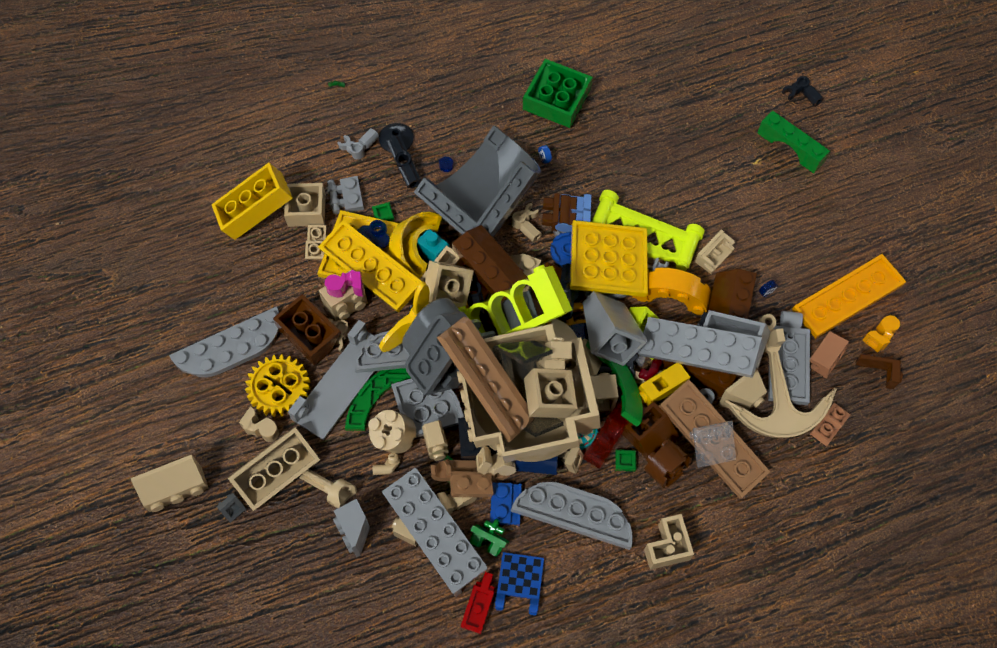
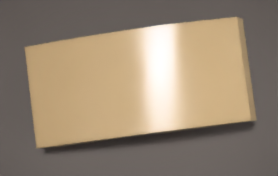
M308 225L305 248L306 260L323 259L324 253L318 246L327 237L326 225Z

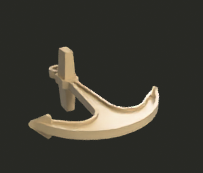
M766 314L760 318L759 322L765 323V320L770 321V325H767L770 335L763 353L767 352L769 355L774 403L773 411L768 417L761 418L728 400L724 403L746 427L758 434L772 438L795 437L808 432L822 421L832 404L837 389L833 388L810 412L803 413L794 408L790 400L778 354L781 345L785 342L783 328L773 329L776 326V319L773 315Z

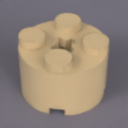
M384 410L378 413L368 424L369 436L373 445L390 453L400 454L406 452L412 446L413 438L416 437L414 421L394 410Z

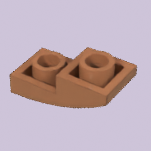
M833 403L826 416L813 429L810 435L827 446L851 414Z

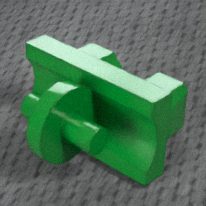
M497 518L493 523L488 520L485 521L484 526L490 530L478 524L472 526L471 532L473 533L470 543L480 548L484 539L491 541L487 552L496 557L503 548L508 546L509 540L495 534L497 532L502 535L505 530L499 527L500 520Z

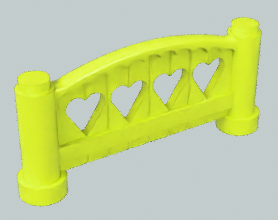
M611 190L602 191L599 198L600 203L592 222L612 224L621 219L623 226L647 228V236L655 232L659 243L657 246L651 242L647 243V257L675 262L678 270L686 271L689 268L698 242L704 236L705 230L703 227L697 224H689L686 231L618 205L619 196ZM672 239L676 252L672 253L669 249L665 250L661 245Z

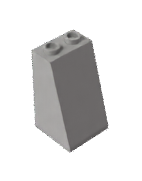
M595 291L583 302L591 354L624 366L647 343L646 337L624 303Z

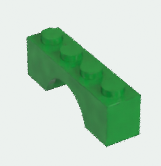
M773 110L762 120L757 134L770 143L780 141L789 145L798 155L799 164L813 174L825 163L830 150Z

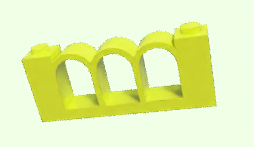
M544 265L534 268V273L528 275V279L517 281L511 289L494 293L489 301L473 304L470 308H466V306L458 308L470 320L478 319L479 321L481 308L486 309L490 314L498 335L540 327L572 311V307L553 266L545 267ZM526 284L534 290L544 314L534 319L523 298V289ZM504 296L511 301L521 323L520 326L512 330L501 308V300ZM481 323V327L479 328V331H480L481 333H484L485 330H484L483 325H482V323Z

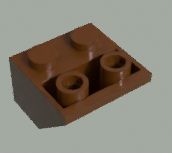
M654 401L643 410L641 423L636 427L629 422L622 434L645 458L653 451L657 452L661 449L660 446L665 440L669 439L674 442L679 438L668 415Z

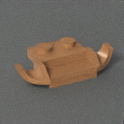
M447 459L439 462L437 465H430L431 477L434 480L450 481L451 497H492V482L504 480L510 476H503L499 473L495 475L492 473L485 475L478 473L477 462L474 460Z

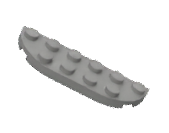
M277 306L169 356L176 367L182 372L196 375L197 377H212L256 358L266 352L275 342L279 331L273 320L279 313Z
M389 331L382 332L370 338L369 342L360 349L356 358V373L406 368L405 364L410 355L402 343L388 352H382L379 344Z
M541 482L527 490L525 489L516 498L511 508V512L628 550L632 547V530L630 523H628L622 513L623 511L612 501L583 490L556 482Z

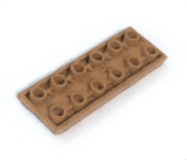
M464 316L440 334L437 339L509 443L534 420V417H529L526 401L472 321Z

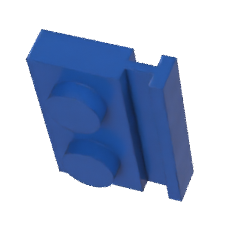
M492 482L493 496L491 497L490 522L493 523L497 518L500 520L499 525L520 526V514L511 512V508L516 498L521 494L522 484Z

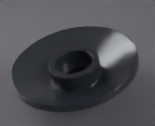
M392 123L380 131V146L389 153L391 152L386 141L395 134H398L396 136H401L407 150L413 144V132L405 124Z

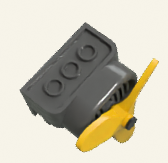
M423 281L416 289L413 304L409 307L410 313L398 321L384 336L379 344V348L382 352H388L401 343L403 344V347L410 355L405 364L406 371L426 396L459 387L460 384L457 377V371L459 370L437 337L462 317H467V315L461 312L452 300L448 298H440L429 303V286ZM478 319L471 320L483 339L494 337V331L484 333L479 331L481 322Z

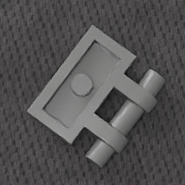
M358 176L340 179L341 185L339 186L335 185L334 180L327 182V193L331 199L329 204L333 214H338L340 208L345 207L346 212L364 210ZM337 194H343V199H338Z

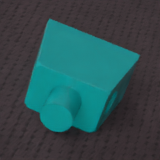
M430 229L417 240L418 253L427 263L435 261L446 245L449 247L445 240Z

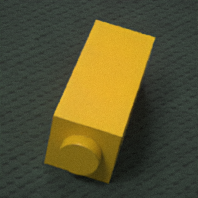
M675 363L642 383L638 388L642 403L649 406L653 401L657 403L669 396L690 379L689 374L680 363Z

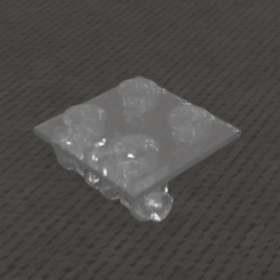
M732 421L693 428V431L689 433L690 439L694 440L697 468L736 460Z

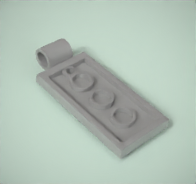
M782 311L780 326L776 325L773 329L783 328L785 342L781 345L778 354L792 404L808 405L810 403V329L801 328L803 322L802 313ZM769 365L768 401H773Z

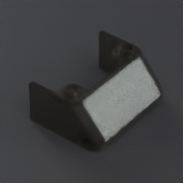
M537 341L507 342L493 346V354L527 403L524 378L533 368H537V361L553 354L552 349ZM534 417V420L524 430L537 437L564 426V424L558 418Z

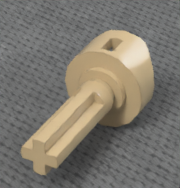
M309 469L300 476V479L327 493V502L336 508L342 507L357 492L356 486L344 479H338L333 483Z

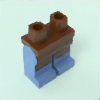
M554 193V198H544L543 210H552V214H542V225L551 226V231L557 232L558 230L572 233L573 220L590 222L591 195L584 194V197Z

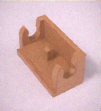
M829 331L810 358L812 363L810 368L827 379L846 352L849 341Z

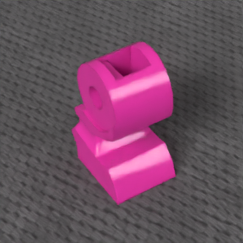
M351 270L348 273H342L341 277L332 274L325 279L327 293L332 297H343L348 286L353 287L354 294L363 297L360 271Z

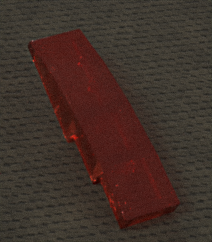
M622 399L611 412L582 458L598 469L602 467L622 437L625 426L629 423L627 419L621 416Z

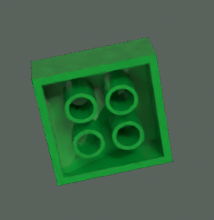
M544 59L523 96V110L571 128L591 90L593 77Z

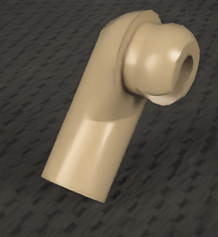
M389 454L385 464L373 465V475L393 473L400 463L398 454Z

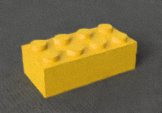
M267 163L211 205L221 231L236 240L293 199L283 174L271 163Z

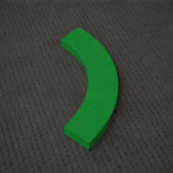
M589 338L585 345L588 349H590ZM597 356L612 369V375L616 374L617 386L621 388L623 393L621 396V416L637 427L642 421L643 407L639 389L633 375L626 364L622 366Z
M406 368L381 370L364 384L349 408L345 431L366 430L367 420L372 408L380 397L392 388L391 384L411 379Z

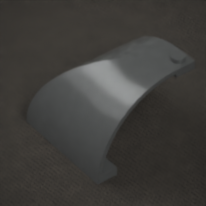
M493 125L480 148L457 172L437 185L428 178H423L414 193L462 235L466 231L482 225L494 238L541 173V168L520 145L497 126Z

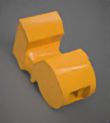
M891 315L884 317L876 327V331L867 333L862 341L876 352L884 350L900 327L899 319Z

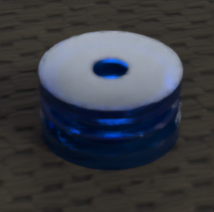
M445 156L439 160L441 171L450 172L453 169L452 158Z

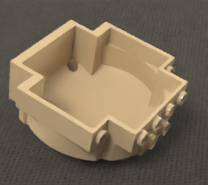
M553 324L484 338V341L526 403L524 378L532 370L533 364L541 357L545 343L552 341V338H556ZM581 337L566 340V342H572V359L565 361L564 369L572 370L577 410L568 418L534 417V420L509 443L460 371H457L459 384L463 383L464 388L460 393L466 409L464 410V415L469 426L467 430L469 441L474 442L476 448L488 445L493 450H497L498 456H502L504 462L515 460L537 462L556 457L568 449L580 447L577 434L588 435L593 429L601 428L599 411Z

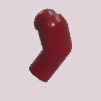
M654 358L649 370L641 369L638 375L639 378L647 381L654 377L660 370L662 360Z

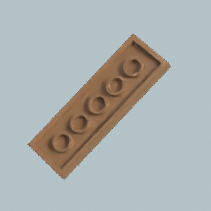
M689 379L658 405L739 499L743 498L770 473L768 468Z

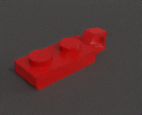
M485 572L482 583L477 581L476 585L473 586L460 626L461 628L478 634L482 633L494 596L495 587L490 586L493 574Z

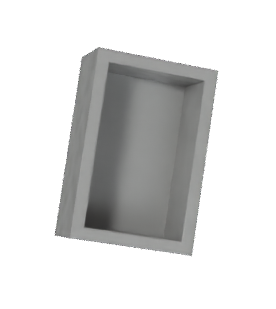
M709 310L703 327L763 338L764 341L756 366L758 369L770 335V330L766 323Z

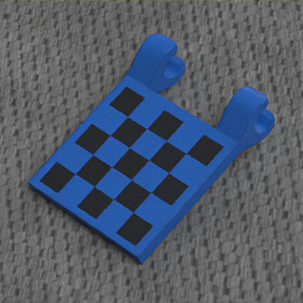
M503 552L495 602L496 610L502 611L504 609L506 595L530 599L529 614L537 615L544 558Z

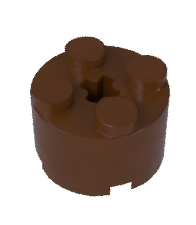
M669 439L662 443L661 449L649 454L646 458L648 464L644 468L663 488L674 484L683 475V467L686 466L688 468L692 461L691 457Z

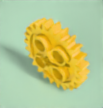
M283 354L280 355L279 359H276L275 355H273L270 361L265 357L264 364L258 361L260 367H252L254 374L248 373V377L251 380L245 381L246 385L249 386L245 388V391L248 393L247 398L251 401V405L253 407L257 406L258 412L263 410L266 416L271 411L273 417H275L277 412L282 417L284 411L288 412L299 396L307 398L308 394L305 391L310 390L308 385L310 379L307 377L308 372L304 370L303 364L299 365L297 359L292 362L291 356H288L285 360ZM280 370L278 375H272L274 371ZM292 380L296 381L294 385H287ZM268 385L266 390H260L262 386ZM278 396H284L282 400L275 401Z

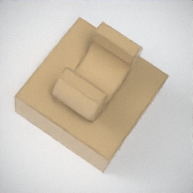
M576 447L571 448L570 452L565 451L560 454L559 458H562L561 461L566 465L569 472L576 474L584 455L581 449Z

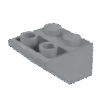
M357 499L334 510L336 517L333 520L340 534H345L342 539L349 553L354 552L356 557L361 556L370 526Z

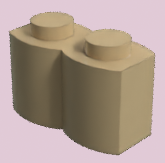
M438 420L424 424L422 426L423 436L430 459L439 461L446 458L449 451L441 421Z

